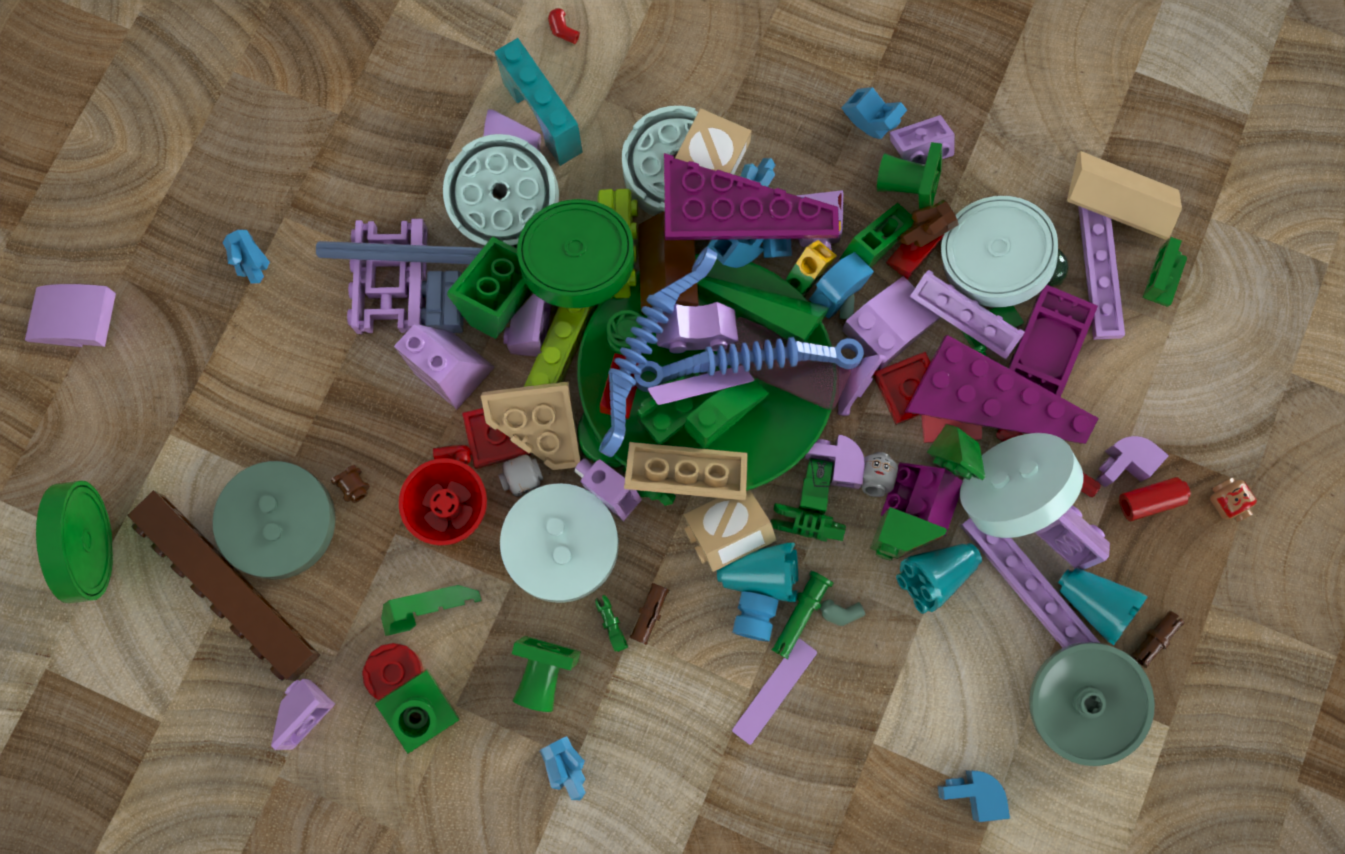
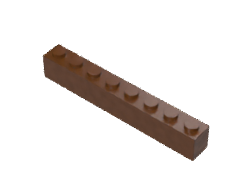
M153 490L127 515L134 522L131 527L143 538L147 536L153 542L151 548L161 557L167 556L173 562L170 566L172 570L182 578L186 576L193 583L190 588L199 597L204 598L206 596L212 603L210 609L220 618L226 617L232 623L230 626L231 631L241 639L245 637L252 644L250 650L259 659L263 660L266 658L271 663L272 667L270 670L281 681L284 679L296 681L321 656L165 495Z

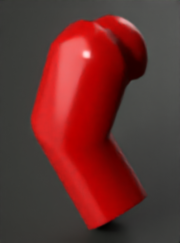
M561 8L551 10L548 15V22L552 34L576 44L580 32L567 27L564 10Z
M467 445L433 448L434 459H454L466 465L471 461L470 455L472 451Z

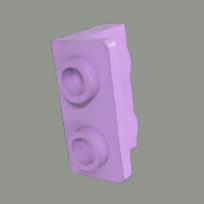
M941 115L890 132V141L900 154L901 159L926 164L931 142L942 144V159L954 155L955 134Z

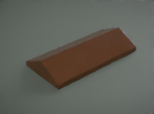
M664 211L638 225L641 309L643 306L652 308L653 306L647 302L648 296L657 293L692 272L696 261L695 240H665ZM697 283L682 292L675 304L692 307L699 306Z

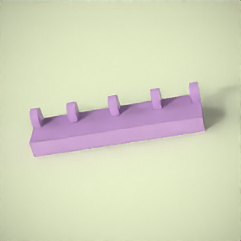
M928 270L910 297L1001 357L1007 359L1025 332L1021 329L1017 330L1002 320L1001 316L994 315L980 306L978 301L966 297L954 289L955 286L946 284Z

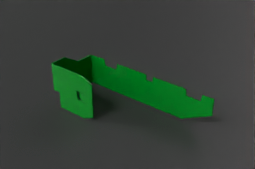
M455 585L388 600L383 604L381 615L385 636L413 629L416 626L413 612L416 613V616L437 612L439 611L438 607H443V610L463 606L465 605V600L473 599L475 603L482 600L479 590Z

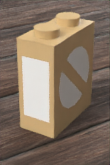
M700 108L675 158L685 162L692 161L698 163L699 166L711 170H721L735 174L751 142L752 130Z
M751 490L746 491V500L717 498L684 514L688 525L683 528L691 544L697 543L698 546L695 547V551L701 563L707 562L713 572L777 541L770 520Z

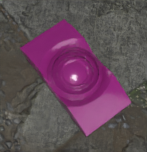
M1046 285L1040 291L1024 328L1025 333L1016 347L1008 369L1061 397L1098 305Z

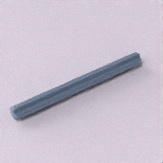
M319 241L316 244V255L319 258L470 264L483 248Z

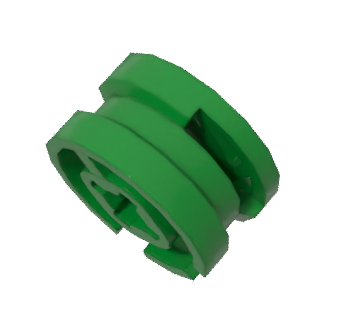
M622 310L615 313L609 319L607 324V342L615 353L623 355L620 352L621 348L631 349V346L625 340L627 337L637 338L630 330L632 327L642 328L636 322L637 317H642L639 313L631 310Z

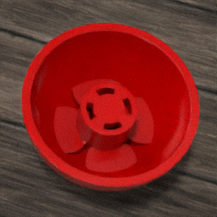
M448 458L434 459L414 469L404 481L399 495V512L407 530L419 540L437 546L456 544L471 536L481 524L487 507L486 490L479 475L465 463Z

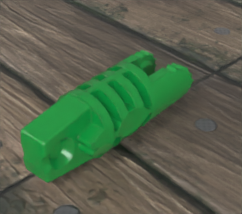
M780 503L774 504L773 510L775 513L794 518V522L771 519L770 522L773 529L827 542V539L843 541L846 525L833 521V517Z

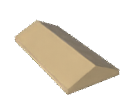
M1082 151L1078 153L1067 202L1164 240L1170 238L1182 210L1178 189Z
M629 443L624 489L746 500L747 453Z

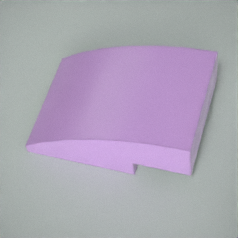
M56 284L36 287L25 341L82 347L83 345L105 347L116 293L107 286Z

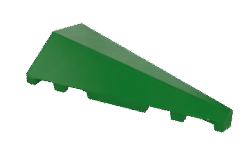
M708 276L697 282L698 292L715 302L734 309L736 315L752 324L755 320L786 340L789 337H794L795 341L806 343L812 332L817 329L829 311V307Z

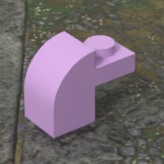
M838 435L835 445H830L831 442L828 440L818 439L804 459H809L810 457L831 461L833 465L830 485L859 489L863 482L865 464L864 456L859 446L853 440L843 435Z
M1138 436L1123 438L1105 451L1110 457L1099 467L1102 473L1096 480L1106 487L1113 483L1126 469L1142 482L1151 477L1169 455L1146 438Z

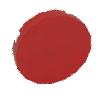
M396 643L381 645L368 656L362 671L363 683L369 694L379 700L421 673L423 667L416 652L409 647Z

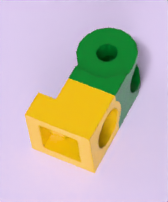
M817 240L806 247L785 280L804 296L814 286L827 267L833 263L837 255Z

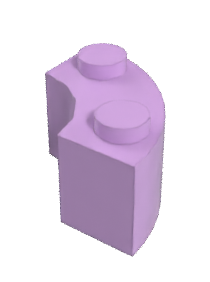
M718 302L697 307L675 304L672 314L662 313L668 318L667 324L657 322L663 329L661 334L656 333L657 346L668 348L671 353H682L686 350H703L708 346H711L713 351H718L719 345H723L724 349H726L727 345L738 341L734 309Z

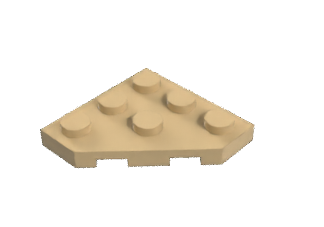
M569 381L482 392L481 400L486 424L495 430L499 429L509 436L513 443L543 460V464L552 470L575 468L582 460Z

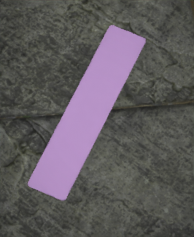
M740 365L737 373H733L732 368H728L726 374L723 375L721 371H716L714 376H709L708 374L650 387L648 391L655 402L661 405L752 382L754 378L749 372H745L743 366Z
M798 639L789 658L782 660L734 726L732 732L751 745L816 656L817 651L801 639Z

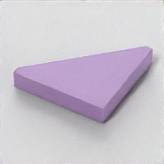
M878 354L862 358L860 364L853 369L839 367L838 415H850V407L857 397L863 395L872 382L873 378L871 377L878 366L886 362V356Z

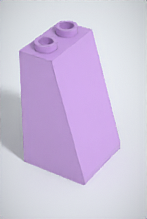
M414 324L394 346L413 373L455 409H458L494 369L492 364L451 331Z

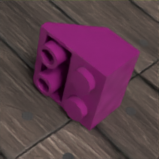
M899 462L894 489L888 493L880 515L882 516L891 507L944 527L948 531L963 481L944 468Z

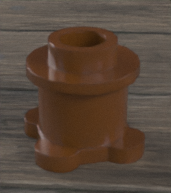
M355 465L349 466L345 471L331 479V483L333 485L336 484L343 492L345 502L352 501V503H357L368 495L367 490L370 486L368 483H364L360 477L362 471Z

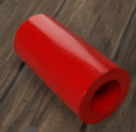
M1174 477L1122 493L1119 496V503L1125 518L1131 522L1186 505L1188 498L1191 496V491L1185 481H1182L1179 477Z

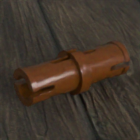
M655 583L651 584L643 607H639L638 613L640 615L629 638L645 645L648 644L656 620L660 621L661 615L659 613L670 591L669 589Z
M1168 611L1167 615L1155 629H1150L1146 633L1147 638L1131 654L1134 660L1139 659L1137 661L1139 665L1147 668L1162 649H1167L1170 645L1169 640L1185 624L1182 618L1176 620L1179 617L1176 613Z

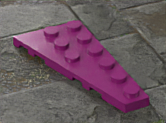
M664 153L665 240L838 238V207L808 197H798L786 193L785 190L779 188H769L760 185L761 183L721 170H711L699 166L698 163L692 161L685 162Z
M948 335L944 336L905 410L906 413L921 414L1023 434H1052L1064 441L1078 444H1086L1099 419Z

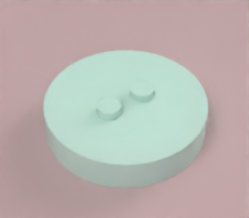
M992 196L977 200L955 215L959 225L944 233L941 254L944 272L949 283L955 286L954 289L971 300L975 299L982 306L1008 307L1027 301L1048 284L1056 269L1058 238L1055 227L1042 209L1021 198Z
M1046 433L1024 434L1003 441L982 455L985 478L983 481L971 477L970 480L964 478L960 489V499L962 506L975 526L983 533L1000 538L1024 536L1047 527L1066 513L1076 501L1081 491L1083 471L1070 446L1063 439Z
M562 483L538 487L520 498L506 516L500 536L502 560L511 578L530 595L555 603L576 601L596 591L611 574L619 549L617 528L605 504L584 488Z

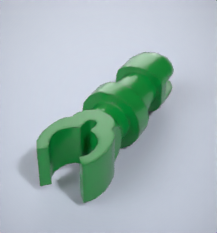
M602 595L605 605L602 607L598 598L595 599V605L598 613H601L604 621L602 626L604 630H608L609 639L614 651L620 652L628 648V644L618 626L620 623L618 617H614L610 600L607 596Z

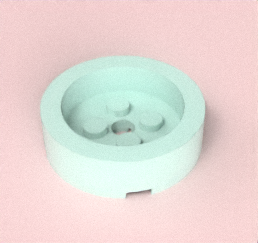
M667 106L654 110L635 123L633 130L624 142L622 167L625 186L631 190L632 199L638 201V206L651 216H655L662 211L665 212L664 153L669 155L678 153L698 114L695 111L696 108Z
M493 134L480 137L464 146L454 161L450 163L443 183V199L446 211L453 224L474 243L484 247L492 237H495L517 249L520 233L529 219L543 208L559 202V188L552 168L542 153L534 146L515 136ZM499 184L505 185L508 189L506 196L501 200L493 197V189Z

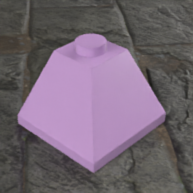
M533 294L513 316L510 328L506 327L504 332V344H507L510 354L537 357L541 353L540 349L548 333L552 304Z
M296 680L286 689L285 694L287 696L280 703L271 743L275 750L294 749L335 705L311 680Z

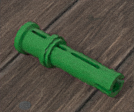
M812 570L809 572L810 579L804 590L797 594L799 602L774 647L771 649L777 654L780 653L786 659L789 658L813 611L821 608L820 602L826 590L834 584L831 580Z

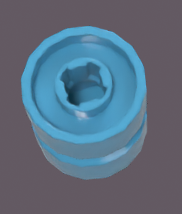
M742 591L738 609L742 613L736 616L732 633L754 640L769 642L773 628L769 619L775 617L779 600L757 593Z

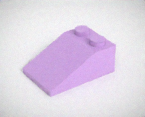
M904 276L864 304L846 320L842 332L849 339H854L862 345L864 354L867 357L878 354L886 356V362L878 366L879 370L885 368L941 318L910 297L915 287Z
M1072 505L1059 519L1035 533L1074 569L1077 567L1084 570L1104 562L1109 557L1110 543L1104 538V532L1095 525H1089L1081 518L1083 516L1082 513Z

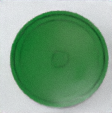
M572 199L551 204L531 217L520 233L517 244V256L522 277L528 288L537 297L552 305L564 308H585L600 304L617 294L631 276L634 267V245L631 230L620 214L596 201Z
M87 481L53 484L42 496L36 520L37 553L44 579L53 595L63 603L70 604L97 600L105 593L108 587L113 567L112 531L106 507L98 491Z

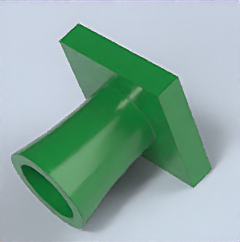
M931 142L926 164L900 159L884 153L878 172L877 192L918 194L919 209L932 206L942 172V144Z
M523 636L514 642L512 654L527 658L528 661L512 701L528 709L553 712L559 670L562 668L571 671L578 664L581 651Z
M425 669L375 702L376 707L407 754L460 719L428 669ZM418 712L422 718L415 719L410 714Z

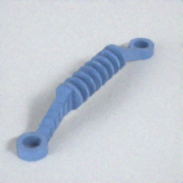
M706 247L701 251L693 265L692 272L657 293L648 296L647 302L653 307L643 306L641 311L647 318L637 317L636 322L642 328L632 327L630 330L637 338L627 337L625 342L631 346V349H620V352L626 359L616 358L614 362L620 367V370L614 368L609 370L612 427L604 436L599 451L606 456L612 457L617 452L625 436L626 398L632 386L634 387L636 384V380L630 374L640 375L642 371L636 366V363L643 365L647 363V360L641 353H652V349L647 343L656 344L658 341L652 335V332L657 334L663 332V329L657 322L663 324L668 322V318L662 313L672 314L679 295L704 278L713 267L717 259V253L712 249Z
M794 337L788 338L787 347H784L781 339L776 340L775 348H772L769 340H765L764 349H761L759 343L754 341L752 351H749L745 342L742 343L740 352L737 351L735 344H730L729 353L725 352L723 345H719L716 355H714L711 346L705 348V352L700 353V355L697 354L660 367L653 361H647L645 365L639 364L637 367L641 369V374L645 371H651L656 375V379L652 382H646L641 379L640 375L634 374V379L636 380L635 385L640 390L649 392L648 388L659 386L670 379L673 380L677 377L685 376V374L708 372L709 376H714L716 366H719L722 375L726 374L727 365L731 366L733 373L738 372L739 364H742L745 372H749L751 362L754 363L756 370L759 371L761 370L762 361H765L768 369L773 368L774 360H777L779 367L783 368L786 358H788L792 367L797 366L798 361L816 360L836 363L844 369H853L860 364L864 355V349L858 341L848 338L841 340L835 348L795 341ZM843 349H851L855 352L856 357L854 359H847L842 355L841 351Z

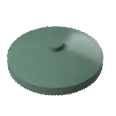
M1098 642L1075 643L1053 653L1037 671L1029 696L1031 719L1041 739L1061 757L1085 766L1108 765L1129 756L1146 738L1154 717L1155 702L1153 689L1142 667L1125 652Z

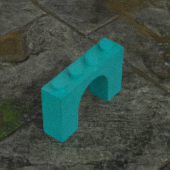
M519 38L494 51L504 86L517 104L524 99L526 100L542 129L545 145L557 163L561 166L583 153L577 121Z

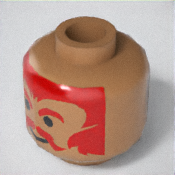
M1232 477L1212 488L1214 493L1211 494L1210 501L1222 519L1230 520L1234 518L1236 522H1240L1253 515L1250 509L1256 505L1257 499L1244 480L1235 481Z

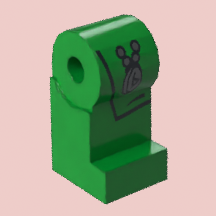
M809 457L798 508L818 514H825L832 473L831 461Z

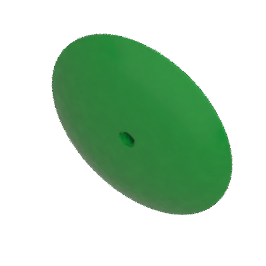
M716 259L713 267L706 275L807 301L786 280L752 262L745 266L734 268L723 265ZM640 270L636 272V286H631V296L629 298L612 297L600 303L587 325L579 349L577 363L579 396L587 420L600 442H602L604 436L612 427L611 415L600 413V403L615 354L607 342V324L615 313L622 310H631L647 318L646 315L641 313ZM698 292L699 306L715 303L712 299ZM735 314L738 341L732 344H735L738 352L741 351V345L744 342L747 344L749 351H752L754 341H757L760 348L764 349L765 340H769L772 348H775L776 340L781 339L784 347H787L788 340L755 320L751 324ZM821 321L806 343L828 346L829 348L832 347V344ZM647 343L652 349V353H641V355L647 361H653L660 367L697 354L700 355V353L705 352V349L671 353L668 348L657 346V343ZM730 344L725 349L726 353H729ZM786 358L783 368L779 367L777 360H774L772 369H768L765 361H762L761 370L757 371L754 363L751 362L749 373L769 393L768 396L706 448L709 450L747 453L746 491L767 484L786 473L810 451L819 439L833 407L837 379L836 363L801 360L798 361L797 366L792 367L788 358ZM716 366L715 372L720 371L719 366ZM645 371L640 376L646 382H652L656 379V375L651 371ZM704 372L692 373L689 375L685 374V376L682 377L687 379L695 376H700V374ZM638 387L629 419H625L624 439L617 452L613 455L625 468L627 467L630 442L658 445L637 421L638 406L646 398L652 397L649 392H644ZM721 390L697 395L695 397L702 404L708 398L712 397ZM685 427L662 444L666 446L703 449L684 430Z

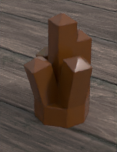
M943 199L932 206L913 211L912 219L914 222L912 228L901 234V243L909 245L914 242V245L923 247L958 226V220L947 201Z

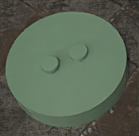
M282 461L258 463L239 472L227 483L220 493L213 513V533L217 546L223 556L237 569L263 579L290 578L312 567L327 550L335 529V508L326 487L305 469Z

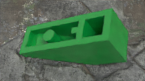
M896 203L852 239L840 260L855 252L872 268L901 239V234L912 228L914 222L912 215L899 203Z
M755 379L752 382L725 388L708 398L686 417L684 430L703 449H706L767 397L769 393Z

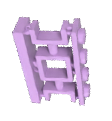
M411 219V223L401 221V234H377V226L374 221H368V224H364L362 220H356L355 229L351 231V242L367 243L368 240L369 243L410 245L411 234V245L427 246L428 228L423 219ZM350 259L353 282L349 283L348 292L350 299H352V309H348L347 321L348 325L357 334H363L365 331L373 333L374 320L398 319V329L401 333H406L414 324L425 326L421 322V308L425 307L426 298L422 296V281H426L427 262H410L409 266V262ZM400 266L399 287L375 288L376 267ZM409 287L407 320V313L404 309H392V298H408ZM365 294L368 298H381L380 309H364Z

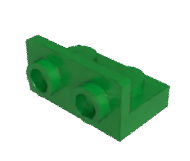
M1170 237L1159 248L1142 298L1166 307L1172 304L1187 261V256L1182 255V252L1179 251L1182 240Z
M693 396L658 405L652 397H648L638 406L637 421L658 445H662L685 427L686 417L697 409L701 403Z

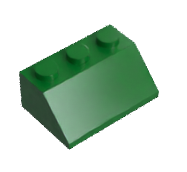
M492 237L447 291V296L471 327L496 339L532 291L528 288L522 277L517 249Z

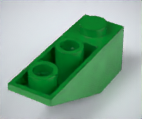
M946 424L927 451L929 455L935 458L932 463L939 468L947 469L956 476L961 475L968 480L974 477L983 481L985 471L980 444L958 427Z

